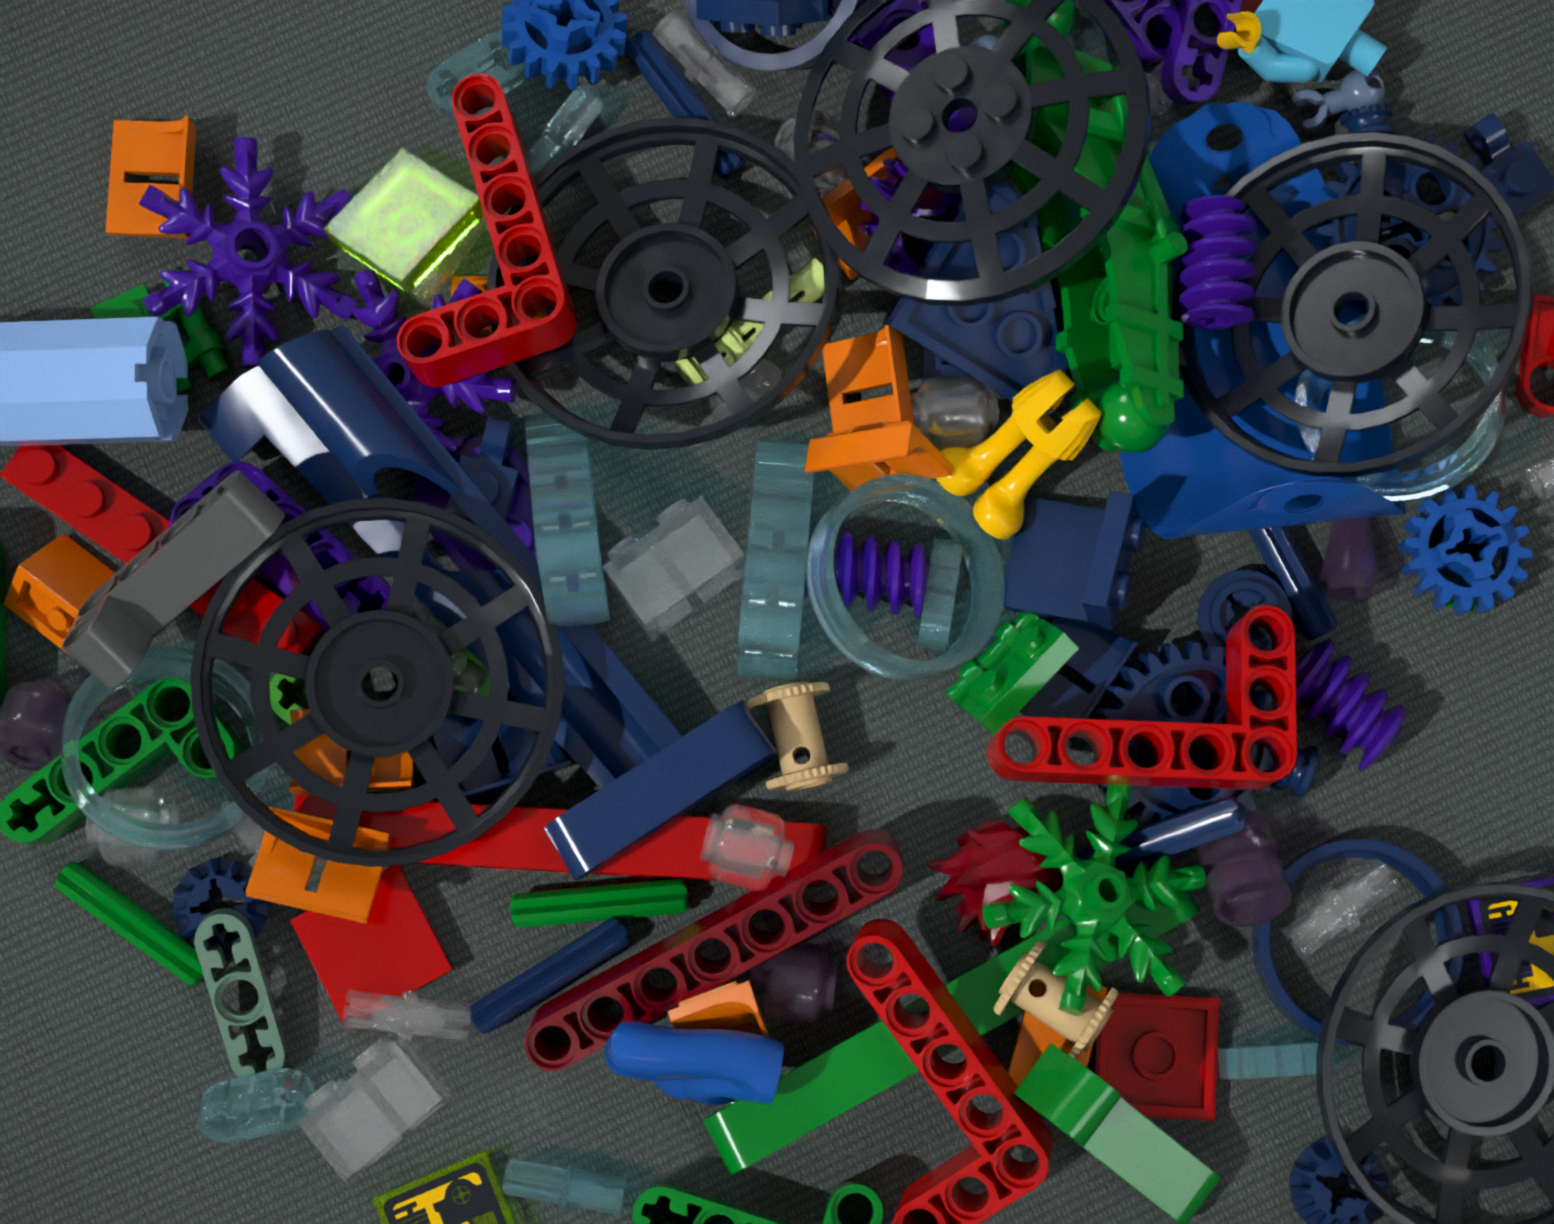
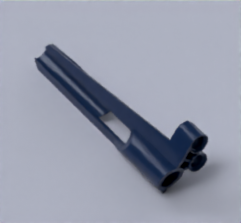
M344 325L332 330L308 333L270 351L259 360L257 367L240 375L199 416L198 422L231 462H238L269 439L330 505L347 500L383 498L374 483L376 472L383 468H401L416 472L434 481L446 490L474 525L488 532L508 549L537 584L553 616L563 657L565 687L560 723L554 740L601 789L683 737ZM375 520L348 523L379 557L398 558L405 528L404 522ZM425 549L422 564L432 567L454 579L473 595L482 607L513 587L499 569L488 571L443 570ZM417 583L415 594L447 628L466 618L462 611L445 596L425 585ZM525 608L495 629L501 639L507 661L508 692L519 703L543 707L545 695L543 653L535 625ZM479 638L466 646V648L489 671L485 650Z

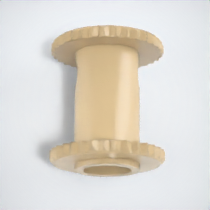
M801 681L768 689L763 694L755 696L748 701L747 705L750 710L767 709L782 772L781 777L765 782L767 789L770 791L786 789V792L819 786L832 782V778L844 775L849 770L847 763L829 765L814 702V697L830 691L829 684L826 682L810 683V681ZM800 750H808L810 752V759L805 764H798L795 761L796 753Z
M1040 940L1035 943L1029 953H1023L998 991L1001 996L993 1008L994 1013L1000 1016L1010 1001L1074 1043L1068 1055L1076 1060L1082 1050L1085 1052L1089 1050L1114 1010L1111 1009V1006L1118 997V991L1112 987L1103 1002H1100L1086 992V1002L1082 1016H1074L1058 1010L1067 979L1063 976H1055L1051 968L1037 960L1047 943ZM1035 981L1043 983L1046 987V994L1042 997L1032 996L1029 992V985Z

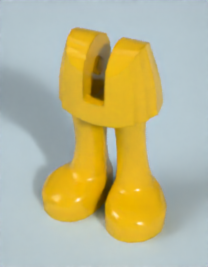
M1061 369L1038 379L1015 395L1011 405L1013 409L1012 415L984 442L973 447L951 446L940 451L953 464L952 476L939 477L936 480L949 493L964 497L976 492L989 479L996 467L1023 441L1028 439L1033 444L1032 448L1003 478L992 484L981 494L973 505V515L979 526L996 539H1010L1020 530L1025 514L1024 500L1029 489L1058 459L1073 461L1085 446L1102 415V412L1087 398L1075 409L1062 416L1063 421L1059 425L1052 420L1047 413L1051 409L1055 411L1062 403L1063 397L1075 386Z

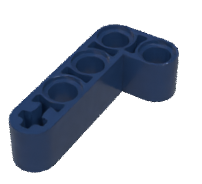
M741 700L548 823L543 828V831L574 880L577 881L602 867L730 783L736 784L774 760L778 756L777 751L745 701Z

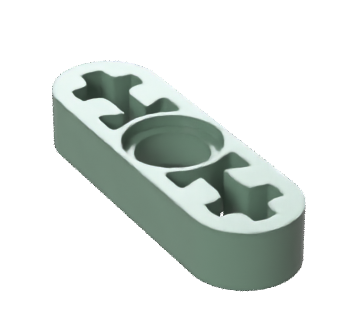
M221 908L214 910L203 918L194 938L196 953L233 1072L246 1082L264 1083L273 1079L280 1072L286 1057V1041L248 919L242 913L233 909ZM224 923L227 932L238 931L240 935L239 938L234 940L232 945L235 964L247 958L250 966H235L218 976L215 968H224L227 961L221 945L214 944L210 946L207 939L213 936L216 924ZM235 980H246L252 983L258 991V1003L248 1011L240 1012L231 1009L223 997L226 985ZM261 1016H265L267 1023H258L255 1031L259 1044L262 1047L272 1046L274 1051L268 1055L266 1066L258 1067L255 1059L249 1058L244 1060L242 1054L248 1051L250 1045L247 1028L244 1027L235 1033L232 1026H245L255 1022Z

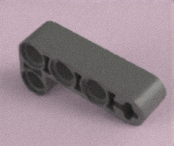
M241 471L233 472L112 575L86 600L73 621L63 642L62 649L108 689L115 688L142 661L153 636L260 547L282 523L285 512Z

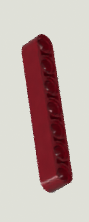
M882 829L861 831L546 1002L536 1010L525 1037V1050L528 1058L535 1066L545 1071L565 1069L603 1049L609 1036L620 1023L631 1021L649 1024L667 1014V1011L679 1007V1002L712 990L884 897L898 886L902 878L903 864L898 842L890 833ZM869 851H881L887 854L892 861L889 867L879 874L864 872L857 862L863 854ZM826 880L832 883L838 892L830 901L816 903L805 895L804 889L813 881ZM767 909L777 912L784 922L777 930L765 932L757 929L752 924L751 917L757 911ZM710 938L719 939L729 947L730 953L723 959L709 960L702 956L697 946ZM654 968H665L672 972L677 982L672 987L658 989L648 983L644 974ZM600 997H611L622 1005L623 1012L615 1017H604L598 1014L592 1002ZM550 1025L558 1026L569 1034L570 1041L560 1046L551 1045L542 1038L540 1030Z

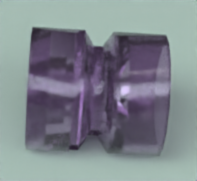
M1245 811L1247 826L1244 830L1195 847L1200 865L1206 874V887L1216 917L1227 925L1239 927L1259 925L1274 919L1288 907L1292 896L1284 866L1280 859L1277 858L1278 846L1269 821L1264 816Z

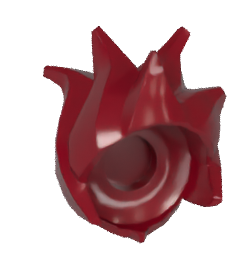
M998 819L985 821L975 829H967V833L957 839V843L962 847L949 858L931 860L929 868L952 875L937 894L936 901H945L953 896L964 894V898L956 909V912L960 914L956 930L964 934L976 919L979 918L980 930L978 938L986 940L990 934V943L994 947L999 944L1005 930L1011 925L989 929L983 919V908L985 905L1014 901L1015 899L1008 889L1010 884L1022 886L1038 894L1036 881L1045 884L1054 893L1060 890L1064 881L1059 868L1040 867V864L1046 859L1044 855L1034 853L1020 846L1019 840L1030 836L1028 831L1020 825L1011 828Z

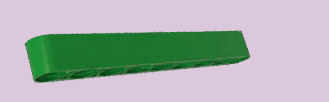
M1171 858L1169 871L1176 869ZM1189 890L1176 892L1182 903L1180 908L1171 907L1154 899L1156 911H1153L1136 900L1129 907V918L1133 924L1151 925V929L1144 936L1156 938L1200 912ZM1066 917L1057 920L1050 932L1045 927L944 984L981 1036L1024 1012L1023 1009L1011 1001L1000 1016L994 1013L993 1009L1001 996L998 991L1023 953H1029L1037 941H1044L1047 945L1037 960L1053 970L1057 963L1072 951L1060 944L1076 936L1077 927L1068 921ZM1103 933L1098 938L1097 943L1105 953L1107 962L1095 959L1098 970L1119 959L1118 937L1113 933ZM923 997L904 1006L907 1011L914 1014H922L930 1010L927 1001ZM880 1019L780 1075L776 1094L770 1105L736 1100L701 1121L730 1175L919 1070L883 1020ZM943 1044L935 1049L938 1056L942 1058L959 1047L952 1044Z

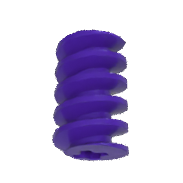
M1204 196L1192 199L1182 206L1180 218L1184 226L1181 229V234L1185 237L1188 248L1184 254L1179 256V263L1184 270L1181 271L1178 279V285L1183 291L1178 299V308L1183 314L1180 316V320L1187 326L1202 329H1225L1234 325L1249 323L1254 319V311L1251 308L1237 305V303L1251 300L1255 296L1253 286L1238 282V280L1253 277L1255 266L1251 262L1238 258L1250 256L1256 251V244L1253 240L1239 236L1254 232L1257 222L1252 217L1240 214L1246 205L1242 200L1233 196Z
M821 527L812 542L803 599L806 598L813 584L818 587L821 603H828L836 588L841 589L845 607H852L859 593L863 592L869 611H875L882 597L888 596L891 614L898 615L906 600H911L915 618L921 619L930 561H926L923 544L916 542L907 557H902L899 540L892 538L883 554H880L876 537L873 535H867L860 549L855 550L852 532L844 531L837 545L832 546L828 528Z
M1326 639L1310 648L1296 662V703L1306 698L1311 701L1304 717L1307 722L1323 715L1329 718L1322 733L1325 739L1341 731L1346 734L1339 751L1343 755L1358 748L1364 750L1357 767L1362 772L1376 761L1403 730V727L1401 728L1400 726L1406 714V708L1402 705H1396L1383 711L1382 709L1388 698V692L1384 688H1379L1365 695L1370 675L1367 672H1361L1347 678L1353 663L1352 658L1345 655L1332 662L1328 661L1335 643L1331 639Z

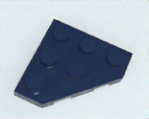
M1002 180L986 188L991 214L1003 210L1024 196ZM962 198L947 222L967 221ZM1037 213L1013 229L996 235L1004 271L1021 266L1042 254L1036 227L1039 226ZM972 242L934 243L915 276L930 280L957 281L980 278ZM1051 280L1034 290L1002 301L971 306L930 305L901 298L886 321V324L1012 403L1013 397L1031 383L1060 369L1065 373L1068 368L1066 355L1056 351L1058 329L1054 314L1056 304Z

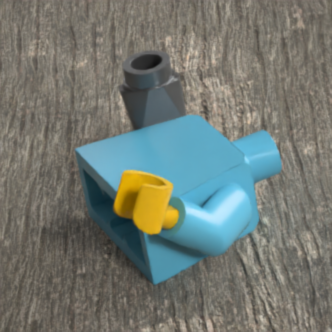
M1263 0L1255 13L1246 11L1227 14V19L1235 24L1237 34L1234 32H1222L1217 37V44L1220 48L1225 50L1238 48L1239 56L1263 80L1281 83H1306L1310 80L1321 83L1338 58L1368 77L1388 48L1359 29L1375 5V0Z

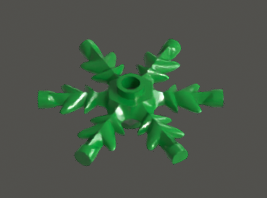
M1108 785L1105 810L1097 803H1091V816L1097 834L1086 831L1087 839L1095 850L1094 855L1088 860H1081L1074 856L1075 840L1073 833L1063 841L1060 822L1054 810L1048 812L1044 821L1035 806L1025 795L1013 803L1007 810L1015 822L1030 834V836L1019 840L1020 846L1034 853L1048 856L1040 864V867L1059 868L1064 881L1060 890L1055 893L1045 884L1036 881L1038 894L1022 886L1010 884L1008 889L1015 900L985 905L983 908V919L989 929L1021 922L1020 935L1022 938L1032 935L1044 919L1048 932H1050L1054 928L1059 915H1064L1068 921L1076 925L1077 935L1060 944L1072 951L1060 960L1053 969L1055 976H1067L1058 1010L1074 1016L1083 1015L1087 984L1097 992L1102 990L1101 977L1095 959L1107 962L1105 953L1097 943L1098 938L1106 932L1113 933L1118 937L1119 959H1122L1129 952L1133 973L1139 983L1144 982L1148 971L1166 997L1175 994L1185 984L1182 976L1161 957L1171 953L1172 947L1163 941L1144 936L1152 926L1149 924H1133L1129 918L1128 910L1133 904L1132 902L1138 900L1146 908L1156 911L1154 899L1171 907L1180 908L1182 903L1176 892L1203 888L1206 884V874L1199 864L1169 871L1170 859L1167 855L1159 858L1147 874L1144 863L1141 861L1136 867L1132 878L1125 877L1124 872L1116 868L1115 857L1131 850L1130 847L1120 844V842L1129 836L1138 825L1137 820L1134 818L1124 819V814L1131 798L1132 785Z

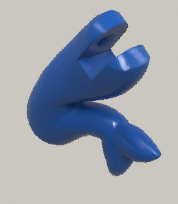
M627 1021L620 1023L609 1036L605 1045L604 1059L611 1072L625 1077L654 1081L655 1085L663 1093L675 1099H689L706 1105H723L734 1100L770 1105L775 1097L780 1078L784 1044L763 1035L737 1030L679 1029Z

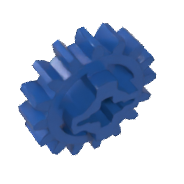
M511 0V5H504L502 9L501 45L502 47L509 48L508 62L511 65L525 62L524 78L527 80L536 77L540 73L546 76V88L552 89L557 79H566L570 90H577L578 78L585 76L589 82L595 85L599 83L600 68L612 73L616 70L617 56L624 55L627 15L618 13L619 0Z
M1468 485L1461 491L1457 499L1450 487L1444 488L1437 494V503L1430 498L1425 499L1416 507L1421 517L1411 516L1404 523L1403 528L1414 537L1406 538L1398 544V551L1412 555V561L1405 565L1401 571L1403 575L1417 574L1421 581L1416 584L1413 590L1416 596L1426 592L1428 589L1435 594L1432 608L1438 610L1448 601H1452L1455 615L1463 616L1470 611L1473 602L1477 611L1483 614L1494 608V599L1504 603L1515 595L1509 584L1519 585L1527 579L1528 574L1517 564L1524 563L1533 557V550L1519 547L1518 540L1530 532L1528 526L1514 528L1510 520L1518 511L1515 506L1508 507L1502 512L1496 508L1498 493L1492 491L1481 501L1477 499L1475 485ZM1475 518L1481 520V521L1484 522L1485 524H1483V523H1481V522L1475 520ZM1439 521L1440 526L1436 530L1440 539L1434 548L1429 549L1430 534L1435 524ZM1457 544L1461 548L1471 547V549L1483 547L1473 557L1469 553L1460 555L1459 552L1447 555ZM1501 552L1500 567L1492 580L1490 576L1495 572L1491 563L1495 554ZM1442 575L1455 580L1457 585L1448 581Z

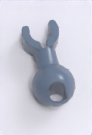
M1353 70L1344 77L1338 89L1321 95L1313 90L1297 92L1292 96L1291 107L1295 111L1307 106L1319 110L1315 117L1303 121L1302 124L1304 136L1315 135L1323 129L1327 117L1345 110L1351 111L1354 108L1359 109L1360 113L1362 112L1361 106L1365 105L1367 111H1369L1371 104H1376V106L1381 104L1385 95V87L1382 79L1376 72L1371 71L1369 76L1366 77L1357 70ZM1373 83H1377L1380 88H1372L1370 86Z

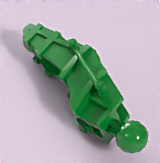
M1004 0V2L1013 3L1022 8H1025L1032 1ZM1065 0L1046 20L1063 37L1069 33L1073 26L1076 11L1073 0ZM1003 20L1005 29L1007 30V28L1011 25V22ZM1034 35L1012 62L1020 70L1028 85L1065 78L1054 54ZM1072 48L1082 66L1084 74L1122 70L1121 65L1113 69L1110 63ZM1126 95L1089 99L1090 116L1087 137L1074 170L1103 190H1105L1115 172L1124 144L1128 115ZM1069 103L1037 109V125L1032 144L1055 158L1061 149L1067 131ZM1149 146L1137 186L1119 219L1094 249L1069 270L1057 276L1063 307L1064 331L1056 335V351L1066 355L1077 393L1070 396V410L1075 409L1088 398L1102 412L1091 436L1100 448L1109 452L1119 450L1123 453H1140L1155 448L1168 434L1170 424L1175 422L1174 402L1184 397L1183 380L1179 379V341L1183 339L1182 323L1170 318L1173 308L1172 260L1187 251L1188 245L1185 237L1181 234V226L1177 225V218L1172 217L1148 158V155L1151 153ZM1019 165L1009 174L1023 195L1027 194L1041 180ZM1058 192L1046 206L1037 212L1040 226L1037 228L1041 251L1046 252L1054 247L1081 223L1089 211L1061 192Z

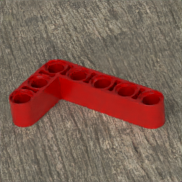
M482 73L471 74L461 79L454 87L451 102L505 285L415 315L406 320L400 327L396 337L397 348L416 379L430 387L446 386L556 349L571 339L577 326L575 311L515 115L498 80L491 75ZM485 107H492L488 112L476 115L479 110ZM499 156H508L499 164L489 165ZM524 205L519 212L504 216V213L509 208ZM529 256H539L535 263L529 266H518L523 259ZM547 306L555 307V310L549 316L541 319L533 318L538 310ZM498 325V328L492 335L486 338H477L478 333L485 327ZM441 344L435 354L420 358L421 353L427 347Z
M1264 605L1249 611L1228 632L1226 640L1227 724L1024 716L1013 718L994 734L988 744V763L997 775L1011 781L1242 790L1266 788L1288 775L1295 766L1297 757L1296 657L1293 622L1287 613L1280 608ZM1249 626H1260L1268 632L1272 642L1270 651L1260 650L1253 645L1249 638ZM1251 685H1260L1268 690L1273 702L1271 711H1263L1254 706L1249 695ZM1018 735L1028 740L1033 751L1030 763H1018L1009 757L1005 749L1007 736ZM1077 737L1089 743L1093 751L1091 765L1083 766L1071 760L1066 748L1069 738ZM1130 740H1140L1149 745L1154 757L1150 768L1139 767L1133 763L1128 753ZM1191 742L1203 743L1210 749L1214 759L1211 770H1203L1194 765L1189 755ZM1253 744L1262 745L1271 753L1273 758L1271 772H1263L1252 763L1250 750Z
M874 919L866 922L859 929L846 957L847 969L851 978L972 1143L966 1149L912 1182L903 1191L892 1224H920L909 1214V1211L914 1209H924L931 1212L937 1220L934 1224H980L1037 1188L1045 1180L1053 1150L1052 1136L1037 1112L1013 1093L1018 1086L906 931L898 923L889 919ZM879 943L886 946L893 956V961L887 964L872 962L864 952V945ZM905 994L922 996L927 1001L930 1010L922 1014L909 1012L902 1006L900 996ZM943 1044L955 1045L964 1052L966 1059L960 1063L946 1062L938 1056L935 1048ZM980 1094L993 1096L1000 1102L1002 1109L994 1113L983 1112L974 1105L972 1098ZM1015 1145H1026L1037 1153L1038 1158L1031 1162H1021L1014 1159L1008 1149ZM965 1177H974L981 1180L988 1190L980 1194H972L965 1191L958 1181Z

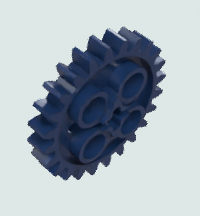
M1406 131L1402 134L1403 136H1409L1413 138L1410 131ZM1428 134L1423 141L1436 145L1435 134ZM1453 141L1444 149L1456 155L1458 142ZM1474 154L1465 159V161L1474 167L1478 157ZM1356 160L1359 168L1346 161L1341 162L1335 169L1344 183L1328 181L1324 184L1322 190L1332 199L1349 195H1360L1362 160ZM1387 160L1384 196L1397 197L1418 204L1433 214L1450 209L1459 211L1472 198L1461 186L1434 171L1407 162ZM1492 173L1483 174L1489 181L1494 177ZM1419 178H1429L1437 183L1441 192L1438 205H1428L1419 199L1416 193V184ZM1358 215L1328 221V225L1314 230L1312 237L1329 240L1330 247L1341 243L1355 241ZM1385 216L1381 224V232L1389 231L1403 221ZM1490 216L1462 242L1469 252L1476 272L1484 275H1490L1498 269L1495 263L1486 257L1487 253L1499 252L1505 249L1506 246L1501 240L1491 237L1492 231L1499 228ZM1420 231L1414 236L1411 233H1406L1379 244L1389 247L1407 260L1432 237L1426 232ZM1442 260L1420 280L1426 293L1428 307H1444L1443 299L1449 306H1462L1460 281L1453 262ZM1478 278L1479 287H1480V292H1481V291L1484 289V286L1482 285L1481 281H1480L1479 278ZM1363 301L1361 313L1367 314L1369 312V304Z
M1186 641L1182 654H1180L1175 644L1165 643L1161 646V661L1153 653L1141 652L1139 657L1142 671L1139 672L1132 667L1122 666L1120 672L1127 685L1124 688L1107 685L1105 690L1115 701L1113 708L1100 707L1096 708L1094 712L1105 720L1221 724V721L1227 716L1226 659L1223 662L1224 647L1209 645L1203 654L1199 642ZM1183 682L1189 691V700L1186 707L1176 713L1170 704V696L1172 690ZM1251 685L1249 690L1250 700L1255 707L1266 711L1265 707L1272 702L1268 690L1255 691L1257 685ZM1215 693L1217 700L1214 705L1209 707L1210 695ZM1136 739L1130 740L1128 753L1133 763L1139 767L1150 768L1153 760L1144 764L1139 756L1141 741ZM1195 742L1193 747L1189 749L1190 759L1194 765H1202L1204 770H1211L1214 761L1212 752L1203 743ZM1253 744L1250 750V757L1254 766L1263 772L1264 769L1272 770L1273 758L1269 757V750L1262 745ZM1132 786L1131 798L1127 806L1129 808L1136 804L1132 818L1142 824H1146L1152 818L1153 823L1229 796L1236 797L1246 810L1254 812L1257 809L1255 801L1250 795L1253 790L1202 788L1198 793L1192 795L1187 787ZM1268 786L1257 790L1271 792L1272 787Z

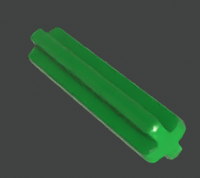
M70 862L58 874L54 882V886L58 891L183 982L191 986H197L204 979L195 947L82 864Z
M679 878L515 893L511 896L510 914L511 920L517 928L603 921L611 917L625 919L679 914L688 910V890L685 880Z

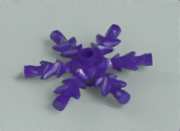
M240 137L234 139L236 171L225 166L220 169L223 179L236 195L223 196L224 200L237 210V215L233 222L229 224L215 223L211 205L208 204L203 213H201L193 196L185 188L180 189L179 202L152 185H149L139 205L168 219L158 227L159 232L165 234L191 233L185 245L206 240L211 245L214 253L207 265L193 260H186L192 271H161L159 276L170 285L142 298V302L151 317H159L182 303L184 315L189 317L195 312L204 291L213 302L217 283L228 281L235 284L241 296L231 303L227 310L240 312L229 326L226 338L233 340L242 336V368L251 370L257 367L259 360L265 356L263 336L275 341L279 339L277 329L264 313V311H277L275 306L262 296L263 289L267 284L271 282L283 283L289 303L298 293L304 307L313 318H318L320 305H322L346 321L349 320L353 309L359 301L330 287L340 279L339 275L331 272L308 273L313 262L292 266L286 258V249L292 242L306 247H313L306 235L318 237L336 236L338 231L328 222L354 210L355 206L345 189L336 192L317 205L314 193L308 191L303 196L295 215L292 214L286 205L283 211L282 224L268 225L261 219L259 210L267 205L272 197L260 196V194L269 183L273 170L265 168L257 172V139ZM246 249L251 250L257 255L259 262H248L242 259L238 252Z
M375 269L364 270L354 276L357 288L366 307L354 308L353 315L363 324L374 330L363 337L366 340L381 344L380 356L375 358L376 365L448 452L456 451V444L449 437L435 429L446 422L441 418L428 415V404L433 400L434 396L444 394L454 409L457 407L459 397L472 410L480 414L485 411L482 398L515 402L518 385L516 380L512 378L486 377L488 371L441 387L426 386L418 381L397 348L396 337L400 327L406 322L407 318L404 316L395 320L399 302L398 290L394 289L384 297L381 282ZM463 278L447 304L483 293V291L466 278ZM440 293L434 297L432 310L447 305ZM441 344L427 347L421 353L420 358L435 354ZM405 372L404 379H403V381L399 384L400 378H401V376L403 375V373ZM430 480L433 490L443 489L434 481Z

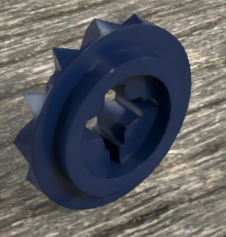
M1236 570L1221 575L1204 591L1199 599L1196 625L1200 629L1206 647L1209 645L1224 647L1223 660H1225L1228 633L1224 628L1230 625L1229 621L1235 615L1228 598L1233 604L1237 603L1242 609L1250 605L1254 607L1260 601L1263 605L1278 607L1287 613L1291 621L1293 618L1292 608L1286 593L1275 580L1257 571ZM1255 626V633L1248 632L1251 642L1260 650L1270 651L1272 646L1270 635L1262 627Z
M210 858L189 868L179 885L173 889L174 900L171 916L176 923L181 938L195 947L194 938L203 918L207 915L204 912H196V908L204 907V903L213 900L214 881H216L217 888L221 889L223 897L234 898L235 900L244 899V904L235 905L233 910L242 913L248 919L256 939L267 921L269 901L246 896V888L253 869L240 861L228 858ZM216 924L213 936L207 939L210 946L220 944L224 954L232 953L234 940L239 938L240 935L238 931L227 932L225 927L224 932H222L221 924Z
M1329 1138L1318 1140L1309 1145L1294 1162L1289 1179V1191L1293 1206L1307 1224H1372L1380 1210L1363 1194L1360 1198L1342 1196L1338 1204L1333 1205L1330 1213L1333 1204L1330 1202L1332 1191L1324 1187V1183L1315 1179L1317 1174L1325 1178L1327 1176L1338 1177L1344 1168L1339 1163ZM1370 1152L1360 1163L1367 1174L1386 1191L1389 1180L1384 1174L1379 1157ZM1348 1176L1347 1182L1350 1185L1356 1187L1351 1178Z

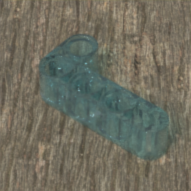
M583 407L567 409L585 419ZM545 412L525 415L535 547L548 624H555L556 628L610 621L588 438L556 422Z
M762 439L757 441L739 624L736 677L796 682L814 472L806 473L804 471L809 447L807 443Z

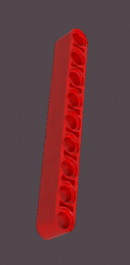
M295 795L294 812L334 821L338 805L326 802L316 795ZM428 802L401 811H362L358 825L359 827L389 833L390 848L406 847L432 840L456 829L440 802ZM470 804L477 815L490 806ZM514 807L506 817L477 839L445 855L413 864L570 873L543 831V828L567 810ZM679 816L590 874L765 884L826 851L828 826L809 823ZM825 880L813 881L807 886L823 887L825 886Z

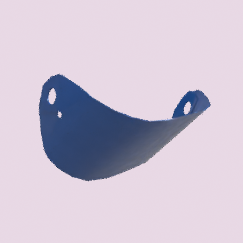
M1249 102L1212 103L1204 105L1190 117L1176 122L1161 136L1148 158L1172 217L1177 218V225L1181 226L1182 229L1184 224L1180 218V212L1183 204L1204 196H1223L1242 177L1272 157L1301 145L1302 142L1290 123L1276 110L1254 106ZM1232 124L1242 131L1241 142L1231 150L1215 151L1207 145L1206 138L1208 133L1219 125ZM1318 168L1311 169L1284 181L1269 192L1289 218L1316 204L1332 199L1322 190L1325 183ZM1220 175H1226L1230 180V186L1225 190H1219L1216 187L1215 183ZM1249 207L1242 215L1254 218L1257 222L1256 229L1250 234L1239 237L1253 240L1257 250L1271 233ZM1328 222L1314 227L1303 234L1318 253L1330 247L1329 240L1312 237V232L1321 226L1328 225ZM1285 250L1277 255L1264 273L1256 290L1255 297L1283 300L1290 280L1299 269ZM1252 255L1238 259L1249 261ZM1179 256L1172 260L1173 289L1180 268ZM1354 300L1345 304L1339 313V322L1344 325H1355L1363 321L1367 314L1361 313L1363 301ZM1258 321L1250 322L1252 348L1259 367L1263 371L1289 353L1291 349L1284 338L1281 324ZM1194 327L1198 361L1206 383L1214 397L1217 399L1247 381L1240 370L1233 351L1230 328L1202 329ZM1306 369L1278 390L1302 406L1326 412L1332 382L1322 379ZM1179 370V379L1183 380L1181 372ZM1381 378L1357 384L1351 414H1360L1386 407ZM1184 381V397L1174 402L1175 422L1170 424L1168 434L1155 448L1146 452L1123 453L1119 451L1123 475L1130 494H1134L1138 512L1141 517L1146 518L1148 529L1163 539L1406 514L1398 468L1361 477H1316L1288 472L1259 461L1229 442L1203 415L1187 390ZM1263 400L1231 417L1243 431L1268 447L1297 458L1314 460L1322 430L1310 428L1289 420L1270 408ZM1389 424L1363 431L1347 432L1339 462H1361L1394 454Z

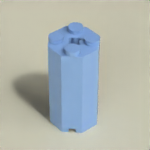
M160 317L0 322V447L177 441L188 413V394L177 395L176 378H188V361L176 323L163 321L164 319Z

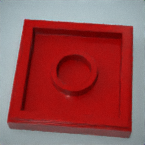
M401 865L391 866L383 870L367 924L312 911H306L290 920L344 1027L357 1023L454 971Z
M1118 992V997L1111 1006V1009L1114 1011L1094 1041L1093 1073L1122 1095V1099L1145 1117L1215 1121L1220 999L1184 996L1166 997L1165 995Z

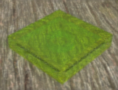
M401 148L323 230L333 244L410 294L484 217L479 196Z

